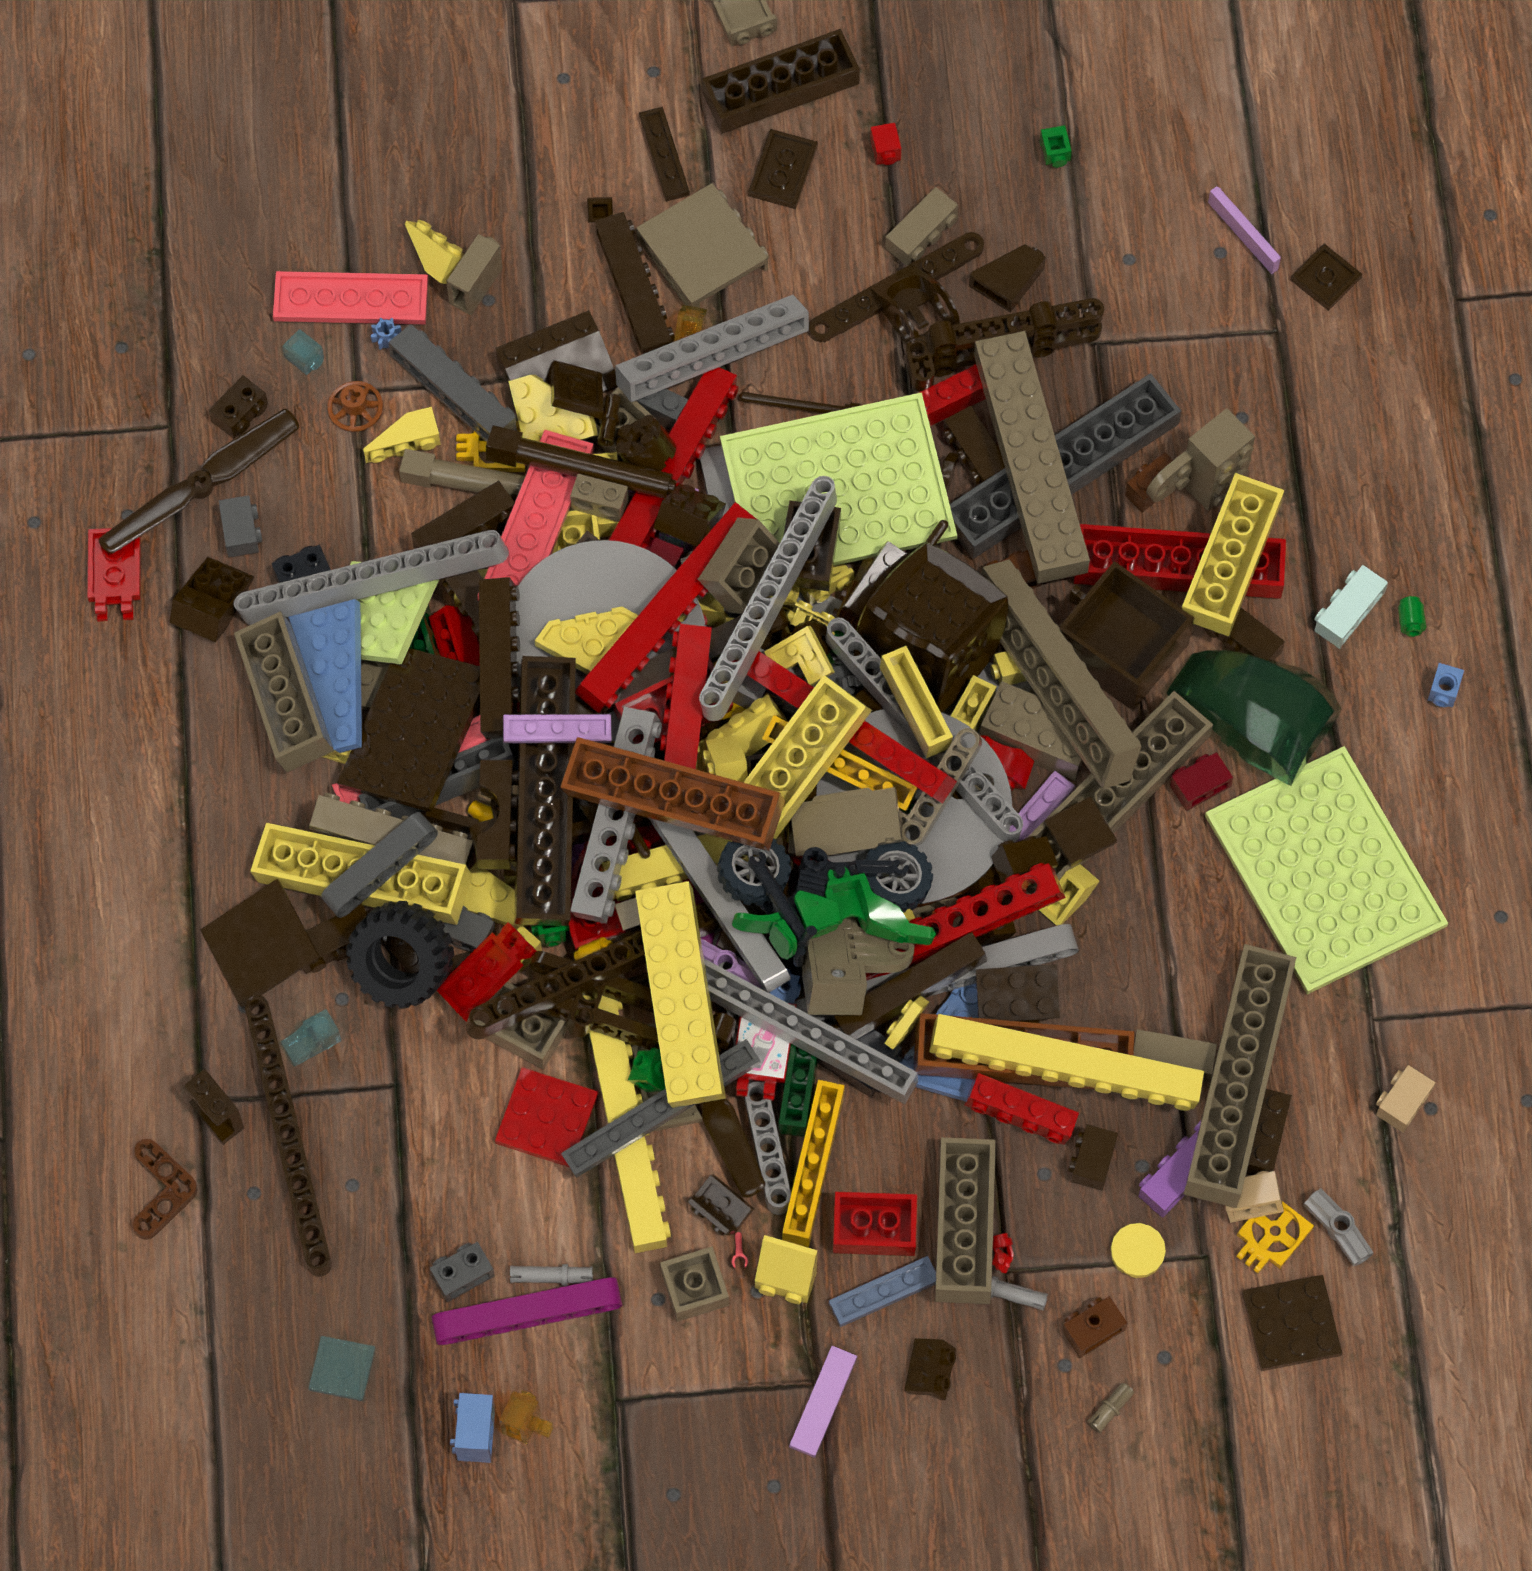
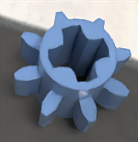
M380 318L377 325H371L373 332L371 341H378L380 350L382 348H389L388 342L402 331L401 326H394L393 318L390 320Z

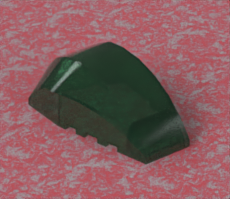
M1206 650L1192 653L1166 693L1169 696L1175 691L1213 724L1212 730L1221 737V741L1226 746H1232L1239 752L1238 756L1245 762L1289 786L1293 785L1342 710L1333 693L1317 678L1303 669L1282 662L1228 650Z

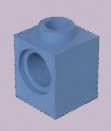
M1439 663L1428 701L1433 702L1439 707L1449 706L1453 708L1464 670ZM1439 685H1448L1451 690H1442Z

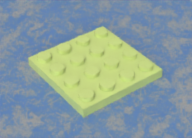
M352 561L350 565L357 564V563H361V562ZM439 579L357 599L360 602L361 660L394 664L403 663Z

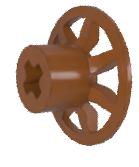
M351 381L340 385L333 391L328 400L327 410L331 421L337 427L345 431L359 432L370 428L379 420L383 411V401L379 391L371 384L362 381ZM369 391L373 392L378 401L367 400L366 397ZM333 403L342 406L341 411L335 416L332 411ZM378 407L377 413L372 419L365 409ZM349 414L350 426L344 425L338 420ZM357 415H361L368 421V423L362 426L355 427Z

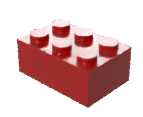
M835 1191L833 1253L915 1256L917 1194Z

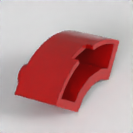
M980 735L990 745L1002 763L1011 791L1014 788L1025 789L1034 760L1022 749L1005 746L988 736Z

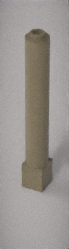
M405 449L399 470L402 483L431 488L432 484L475 493L482 491L499 480L513 500L517 499L526 477L436 459L435 454Z

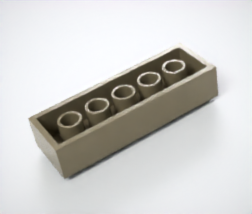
M280 611L235 632L234 635L275 759L288 773L335 751L292 625L284 614Z
M941 1137L935 1302L990 1304L996 1140Z

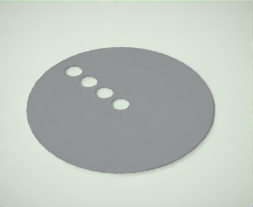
M619 541L583 542L568 546L551 554L533 567L518 585L520 599L516 601V611H519L520 626L516 627V636L520 638V652H517V661L521 663L522 656L555 657L535 646V639L549 621L575 619L576 615L591 612L600 614L611 611V608L621 606L639 615L677 570L667 561L647 549ZM696 598L694 600V603L697 604L696 607L681 624L706 627L701 606ZM667 632L663 637L666 641L657 653L651 651L647 657L652 659L674 648L672 647L673 634L671 635ZM577 668L575 670V691L587 676L586 673ZM517 677V687H520V677ZM613 711L607 714L611 715V741L616 740L620 725Z
M885 709L872 712L865 719L866 722L935 766L929 758L925 757L922 750ZM941 713L953 736L952 740H954L960 730L970 728L956 718ZM967 734L962 739V745L965 748L973 747L976 742V738L972 734ZM981 737L982 745L973 763L983 774L993 778L994 787L1012 806L1011 789L1002 763L990 745ZM848 742L844 747L845 750L899 776ZM957 765L951 768L953 769V771H957L961 768V766ZM826 771L817 783V796L861 788ZM975 785L969 786L971 791L980 792ZM918 788L914 798L918 800L923 791ZM950 798L926 840L917 846L918 851L924 852L927 856L926 860L931 862V873H933L931 888L923 903L934 902L953 896L975 883L993 865L991 856L999 849L998 846L1003 843L964 798ZM924 804L921 807L923 817H930L934 813V807ZM995 805L986 806L991 812L999 811ZM1010 824L1004 825L1007 831L1010 829ZM910 827L907 831L908 839L916 840L919 838V827ZM871 849L828 856V860L831 862L865 860ZM909 869L908 872H907V874H913V873L910 871V869ZM904 880L910 888L915 885V881Z

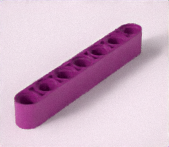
M604 1278L434 1314L431 1318L436 1344L448 1345L619 1309L623 1304L617 1278Z

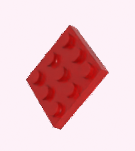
M522 1067L497 1133L495 1144L569 1167L561 1153L583 1139L599 1095L598 1091Z

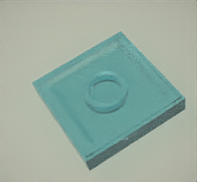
M321 1336L309 1391L363 1401L375 1354V1346Z

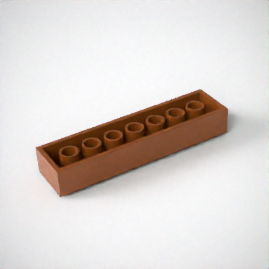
M580 737L576 739L561 784V789L568 796L766 851L770 850L785 804V799L780 792Z
M920 1013L916 1021L914 1071L918 1072V1075L975 1079L977 1074L980 1073L1000 1082L1077 1088L1061 1080L1049 1082L1043 1080L1042 1076L1033 1074L1031 1076H1021L1010 1069L998 1071L982 1063L970 1065L962 1062V1059L939 1058L935 1053L929 1052L934 1024L938 1015ZM952 1016L1134 1056V1031ZM1088 1086L1083 1087V1089H1095Z

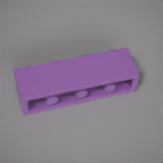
M1201 1120L1194 1128L1196 1132L1190 1138L1185 1136L1176 1146L1178 1151L1172 1157L1169 1155L1164 1157L1157 1166L1159 1170L1153 1176L1148 1174L1139 1184L1141 1187L1139 1197L1162 1218L1185 1196L1183 1193Z

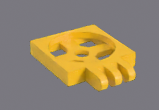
M516 421L517 431L521 432L519 422ZM475 431L472 434L456 435V441L459 442L456 444V451L459 452L456 453L457 461H474V466L502 472H525V465L517 463L516 467L495 462L485 463L480 458L479 452H486L487 442L480 441L481 437Z
M1283 1201L1284 1212L1278 1220L1271 1221L1266 1216L1248 1219L1237 1233V1236L1246 1242V1245L1236 1257L1242 1260L1249 1253L1251 1256L1245 1262L1249 1267L1257 1259L1259 1263L1254 1268L1257 1274L1269 1261L1281 1269L1314 1228L1313 1224ZM1292 1219L1299 1226V1237L1297 1240L1286 1233V1226ZM1254 1223L1264 1229V1237L1259 1243L1256 1242L1253 1236L1252 1225ZM1271 1227H1279L1281 1233L1278 1236L1272 1235L1270 1233ZM1280 1242L1288 1250L1271 1252L1268 1251V1248L1273 1243Z

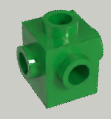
M531 925L532 934L535 937H539L541 945H546L547 947L558 946L561 942L566 941L565 932L570 931L569 925Z
M651 1048L650 1051H638L633 1061L628 1081L646 1092H661L666 1086L660 1050Z

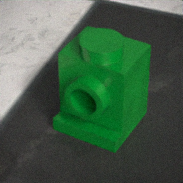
M1066 126L1041 129L1039 142L1046 165L1052 164L1055 168L1065 166L1068 161H1071L1072 153Z

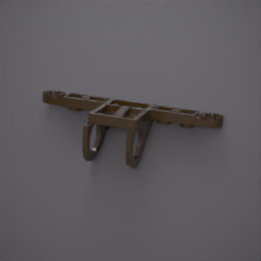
M975 232L965 233L816 316L809 324L811 338L816 342L819 341V343L829 341L838 334L848 331L882 311L907 345L911 339L929 334L928 330L919 335L906 316L909 313L921 329L928 326V321L918 308L928 301L942 321H950L952 325L960 324L959 314L951 297L937 280L964 266L965 263L979 257L984 249L983 238ZM971 240L977 242L978 247L975 250H969L964 246L965 243ZM938 294L943 298L944 302L946 303L950 312V316L943 308L939 300ZM899 317H902V319L905 321L906 325L909 328L912 338L904 329ZM818 324H825L829 330L824 334H820L815 331V328Z

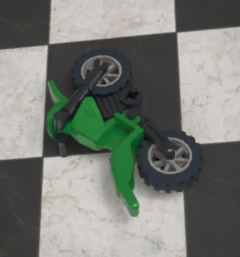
M773 838L769 851L729 841L721 853L717 872H719L718 881L723 884V890L727 894L730 893L732 895L731 898L734 900L744 901L743 904L751 905V903H756V906L761 905V910L766 913V915L736 913L733 917L732 926L737 930L745 932L770 933V942L780 957L785 959L793 957V963L796 967L803 966L804 954L806 952L804 947L809 945L811 939L835 931L842 924L843 920L848 917H857L866 934L902 944L930 945L936 935L932 927L909 923L904 915L907 909L914 910L919 903H923L933 881L931 862L926 860V854L918 851V847L913 844L912 846L907 845L906 841L879 845L874 850L871 849L868 852L865 860H855L852 862H831L828 860L824 850L818 847H811L805 851L802 857L801 864L796 873L797 881L794 893L789 898L786 897L783 891L791 873V866H789L790 857L788 854H785L786 849L784 846L776 843V839ZM747 855L749 861L747 862L739 857ZM811 857H816V861H815V860H811L810 858H811ZM735 864L742 866L746 869L737 872ZM910 869L913 874H907L908 870ZM904 880L915 881V885L910 888Z

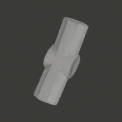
M1321 1188L1315 1191L1304 1203L1303 1206L1327 1229L1329 1236L1338 1243L1353 1267L1365 1262L1374 1254L1356 1227L1353 1216L1349 1212L1342 1210ZM1337 1221L1344 1222L1348 1229L1344 1231L1338 1230L1334 1223Z

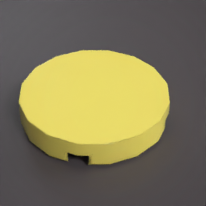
M1142 1223L1129 1224L1121 1228L1114 1236L1111 1246V1257L1116 1268L1133 1278L1148 1277L1155 1273L1163 1263L1166 1252L1165 1243L1160 1233L1151 1226Z

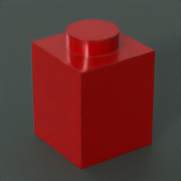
M895 122L871 127L870 141L876 165H891L896 161H901L902 148Z

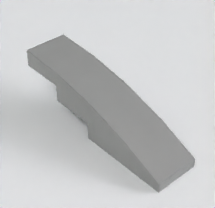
M722 446L705 448L703 456L699 459L703 472V481L707 495L716 496L719 501L726 503L724 516L735 503Z

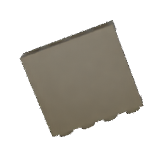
M713 183L636 227L637 240L691 314L700 310V302L757 268L762 267L764 271L768 270V252L762 245L759 246L756 243L752 230L749 227L745 228L738 211L735 208H730L724 192L721 189L717 190Z

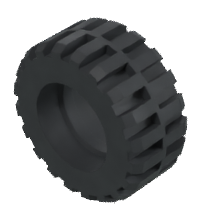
M392 901L387 902L381 907L377 906L351 933L348 939L350 943L346 946V955L350 956L346 961L349 970H353L351 978L354 983L358 982L361 985L360 990L364 994L369 993L372 996L371 1000L379 1003L383 1001L385 1006L394 1008L398 1004L400 1009L409 1008L411 1005L417 1006L426 999H429L447 979L448 973L452 970L453 966L451 959L454 956V948L449 946L452 941L450 933H445L443 930L446 926L441 920L437 921L433 917L435 914L432 911L428 910L425 912L422 910V905L416 903L409 906L407 901H398L396 904ZM394 936L409 943L418 956L419 972L406 973L390 965L381 950V937Z

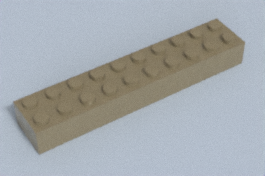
M1022 331L975 341L974 358L1037 584L1088 573L1090 559L1026 333Z
M1010 559L984 566L981 574L1008 596L1006 625L1000 643L1102 789L1130 781L1142 747L1139 739L1133 735L1125 719L1116 711L1112 701L1106 697L1098 681L1092 677L1085 663L1077 656L1071 643L1065 639L1059 626L1053 622L1046 608L1041 605L1034 595L1032 588L1027 585L1020 571L1014 567Z
M1173 691L1132 732L1139 739L1142 747L1130 781L1102 789L1091 773L1046 819L1091 796L1114 834L1211 736L1213 724ZM1044 821L1029 835L1036 836V838L1047 836L1058 862V866L1054 870L1059 881L1066 871L1079 864L1083 865L1089 859L1087 858L1070 867L1044 825ZM1030 884L1026 889V894H1033L1037 890V884Z
M1244 944L1184 1195L1237 1208L1297 957Z

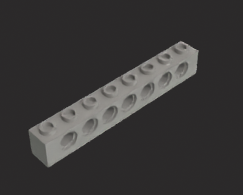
M790 295L615 365L616 385L631 402L809 331V312L794 295Z
M624 707L614 747L654 758L655 738H659L662 729L660 719L653 712ZM636 735H644L641 743L632 744L633 738ZM601 804L598 805L570 910L575 917L607 924L608 916L611 917L615 908L613 897L615 891H618L621 886L622 877L619 874L622 865H625L628 859V850L626 848L628 840H632L634 836L635 824H633L635 814L624 811L623 817L620 820L614 821L612 816L619 810ZM610 836H617V841L614 845L606 846V840ZM609 861V869L600 872L599 866L601 863ZM603 887L604 890L601 896L592 897V892L595 888Z

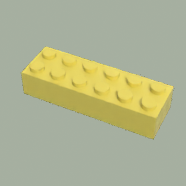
M1235 473L1182 605V609L1194 617L1193 624L1226 636L1230 635L1281 506L1284 490Z
M823 675L743 782L780 792L784 797L785 804L774 839L779 836L872 711L825 675Z

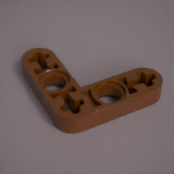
M142 1139L136 1144L134 1149L136 1159L165 1187L133 1221V1229L136 1235L141 1239L148 1240L155 1237L195 1198L198 1188L194 1178L152 1139ZM144 1147L146 1149L152 1147L151 1151L154 1157L158 1159L155 1163L148 1155L142 1157V1149ZM163 1164H171L174 1167L173 1173L170 1176L164 1177L159 1174V1168ZM177 1177L184 1185L190 1183L191 1191L189 1193L186 1191L179 1193L181 1189L175 1182ZM162 1201L172 1202L173 1208L169 1213L163 1214L158 1211V1205ZM152 1211L161 1220L160 1222H157L156 1218L151 1221L153 1219L152 1214H150ZM151 1221V1230L147 1231L144 1229L140 1231V1223Z

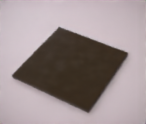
M279 879L274 880L200 929L241 1008L245 1007L246 1000L253 995L262 996L320 957Z

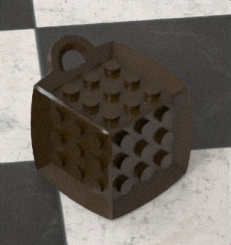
M924 543L894 568L875 590L862 611L856 631L881 659L883 655L907 646L937 707L942 713L964 693L973 675L978 677L993 657L1006 625L1008 596L965 562L930 543ZM853 650V656L861 655L858 650ZM874 669L866 670L869 675L878 674Z

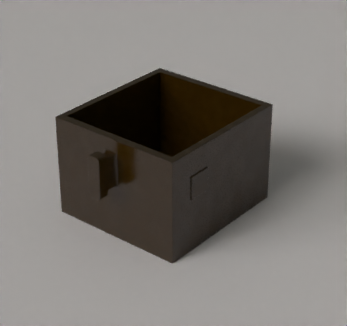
M1114 561L1087 594L1083 593L1078 586L1075 585L1070 592L1069 602L1074 605L1077 604V606L1059 628L1065 639L1073 646L1077 656L1085 663L1092 677L1098 681L1100 688L1134 712L1149 691L1189 645L1194 617Z

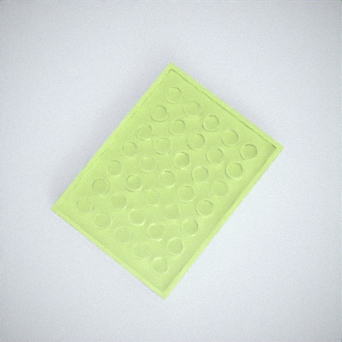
M922 392L720 436L735 502L756 519H759L779 543L784 536L789 500L802 502L812 482L819 476L832 478L837 495L835 507L841 508V522L833 566L875 557L887 541L902 551L920 547L925 543L940 520H946L949 525L937 543L957 539V532Z
M1345 746L1205 813L1207 821L1282 952L1286 955L1297 957L1294 973L1306 994L1417 942L1448 925L1446 918Z

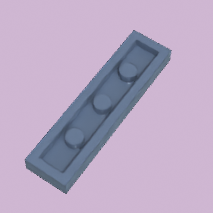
M926 1256L829 1300V1305L839 1326L843 1327L935 1285L936 1271L929 1257Z

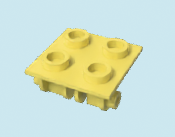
M791 600V602H784L783 606L790 609L786 612V615L791 622L790 625L795 627L799 623L810 620L819 621L828 626V623L835 618L823 611L821 613L812 611L813 606L801 600L798 602Z

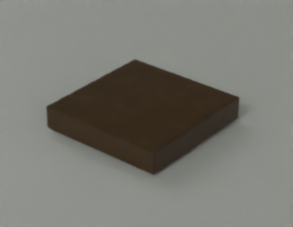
M1323 244L1291 276L1290 280L1329 311L1362 278V273L1326 244Z
M1091 796L1044 820V825L1070 867L1117 843L1115 835Z

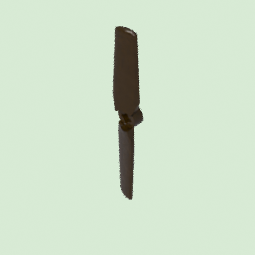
M282 409L219 448L204 462L201 470L192 472L187 480L166 488L99 538L100 546L106 552L114 553L184 509L194 498L204 499L212 493L213 486L235 478L299 429L298 420L288 409ZM197 481H199L200 483H203V482H204V486H205V487H203V488H201L200 486H197V487H196L195 482H197Z
M727 1099L700 1103L703 1123L741 1195L744 1198H748L758 1194L763 1190L766 1183L733 1105Z

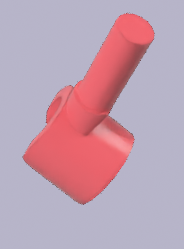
M737 1232L735 1233L736 1250L732 1258V1267L735 1269V1260L742 1258L745 1261L746 1269L748 1259L743 1254L742 1233Z

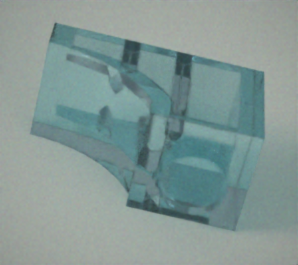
M327 1009L303 1021L302 1026L292 1035L282 1040L281 1044L295 1067L342 1040L337 1026Z

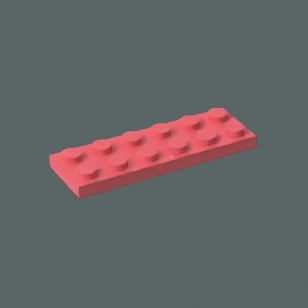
M276 271L273 320L279 322L377 324L380 318L383 320L393 318L394 324L426 325L428 275Z

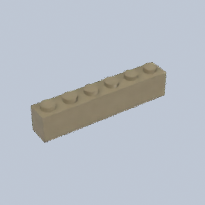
M325 793L324 796L318 795L309 829L342 839L376 846L403 823L408 816H402L401 819L391 816L390 811L376 808L375 811L365 809L366 805L361 802L351 800L350 804L339 801L340 797L337 795ZM432 824L438 831V835L418 855L466 865L472 845V840L467 839L468 835L458 831H453L452 834L442 832L443 828L441 826Z

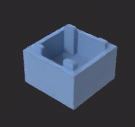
M459 1393V1400H454V1406H458V1408H456L455 1439H450V1445L455 1446L452 1447V1453L456 1454L458 1461L491 1463L496 1410L493 1395Z

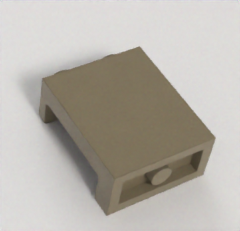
M710 0L731 47L737 44H746L751 39L769 36L774 31H777V17L775 14L772 15L766 0Z

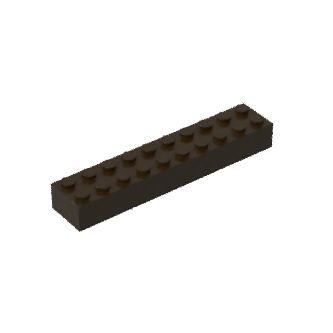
M522 656L520 663L519 715H575L576 658ZM519 743L514 924L568 926L570 922L573 797L566 795L561 789V784L574 748V743Z

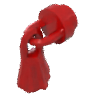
M1008 1233L993 1236L992 1248L995 1252L992 1265L995 1266L996 1270L1005 1274L1008 1272L1010 1263L1014 1258L1012 1238L1008 1237ZM1007 1248L1008 1254L1004 1253L1000 1249Z

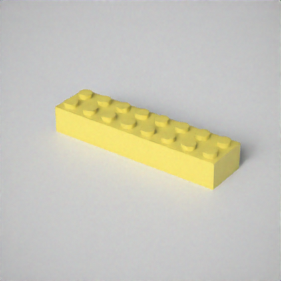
M266 823L251 873L258 883L268 885L274 880L279 879L283 888L321 896L328 885L375 845ZM417 855L365 899L362 905L376 908L391 901L395 904L398 901H407L409 906L416 903L422 905L423 911H432L435 914L433 917L437 921L441 920L445 923L457 925L472 875L465 864Z
M688 881L635 891L668 1103L672 1108L726 1099L693 888Z

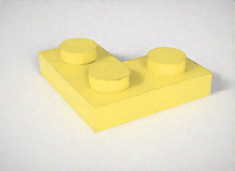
M806 626L764 652L766 656L787 670L799 664L810 685L818 683L823 675L828 677L835 673L811 626Z
M920 996L914 1002L911 999L907 1002L901 1011L902 1015L897 1021L893 1022L886 1032L889 1035L885 1042L887 1046L894 1049L908 1037L915 1027L920 1013L923 1012L929 1001Z

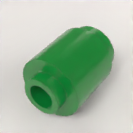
M1408 596L1401 599L1398 606L1401 632L1409 637L1421 635L1427 628L1424 604L1416 596Z

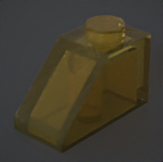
M682 305L677 317L674 342L705 330L707 309Z

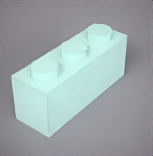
M1364 565L1357 572L1353 570L1345 581L1347 585L1343 590L1337 589L1330 599V606L1327 609L1323 607L1314 619L1317 622L1315 632L1339 649L1384 595L1388 585L1387 581Z

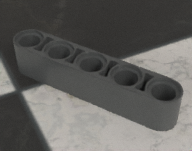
M420 812L412 814L328 885L322 892L321 899L337 917L346 916L436 839L438 831Z

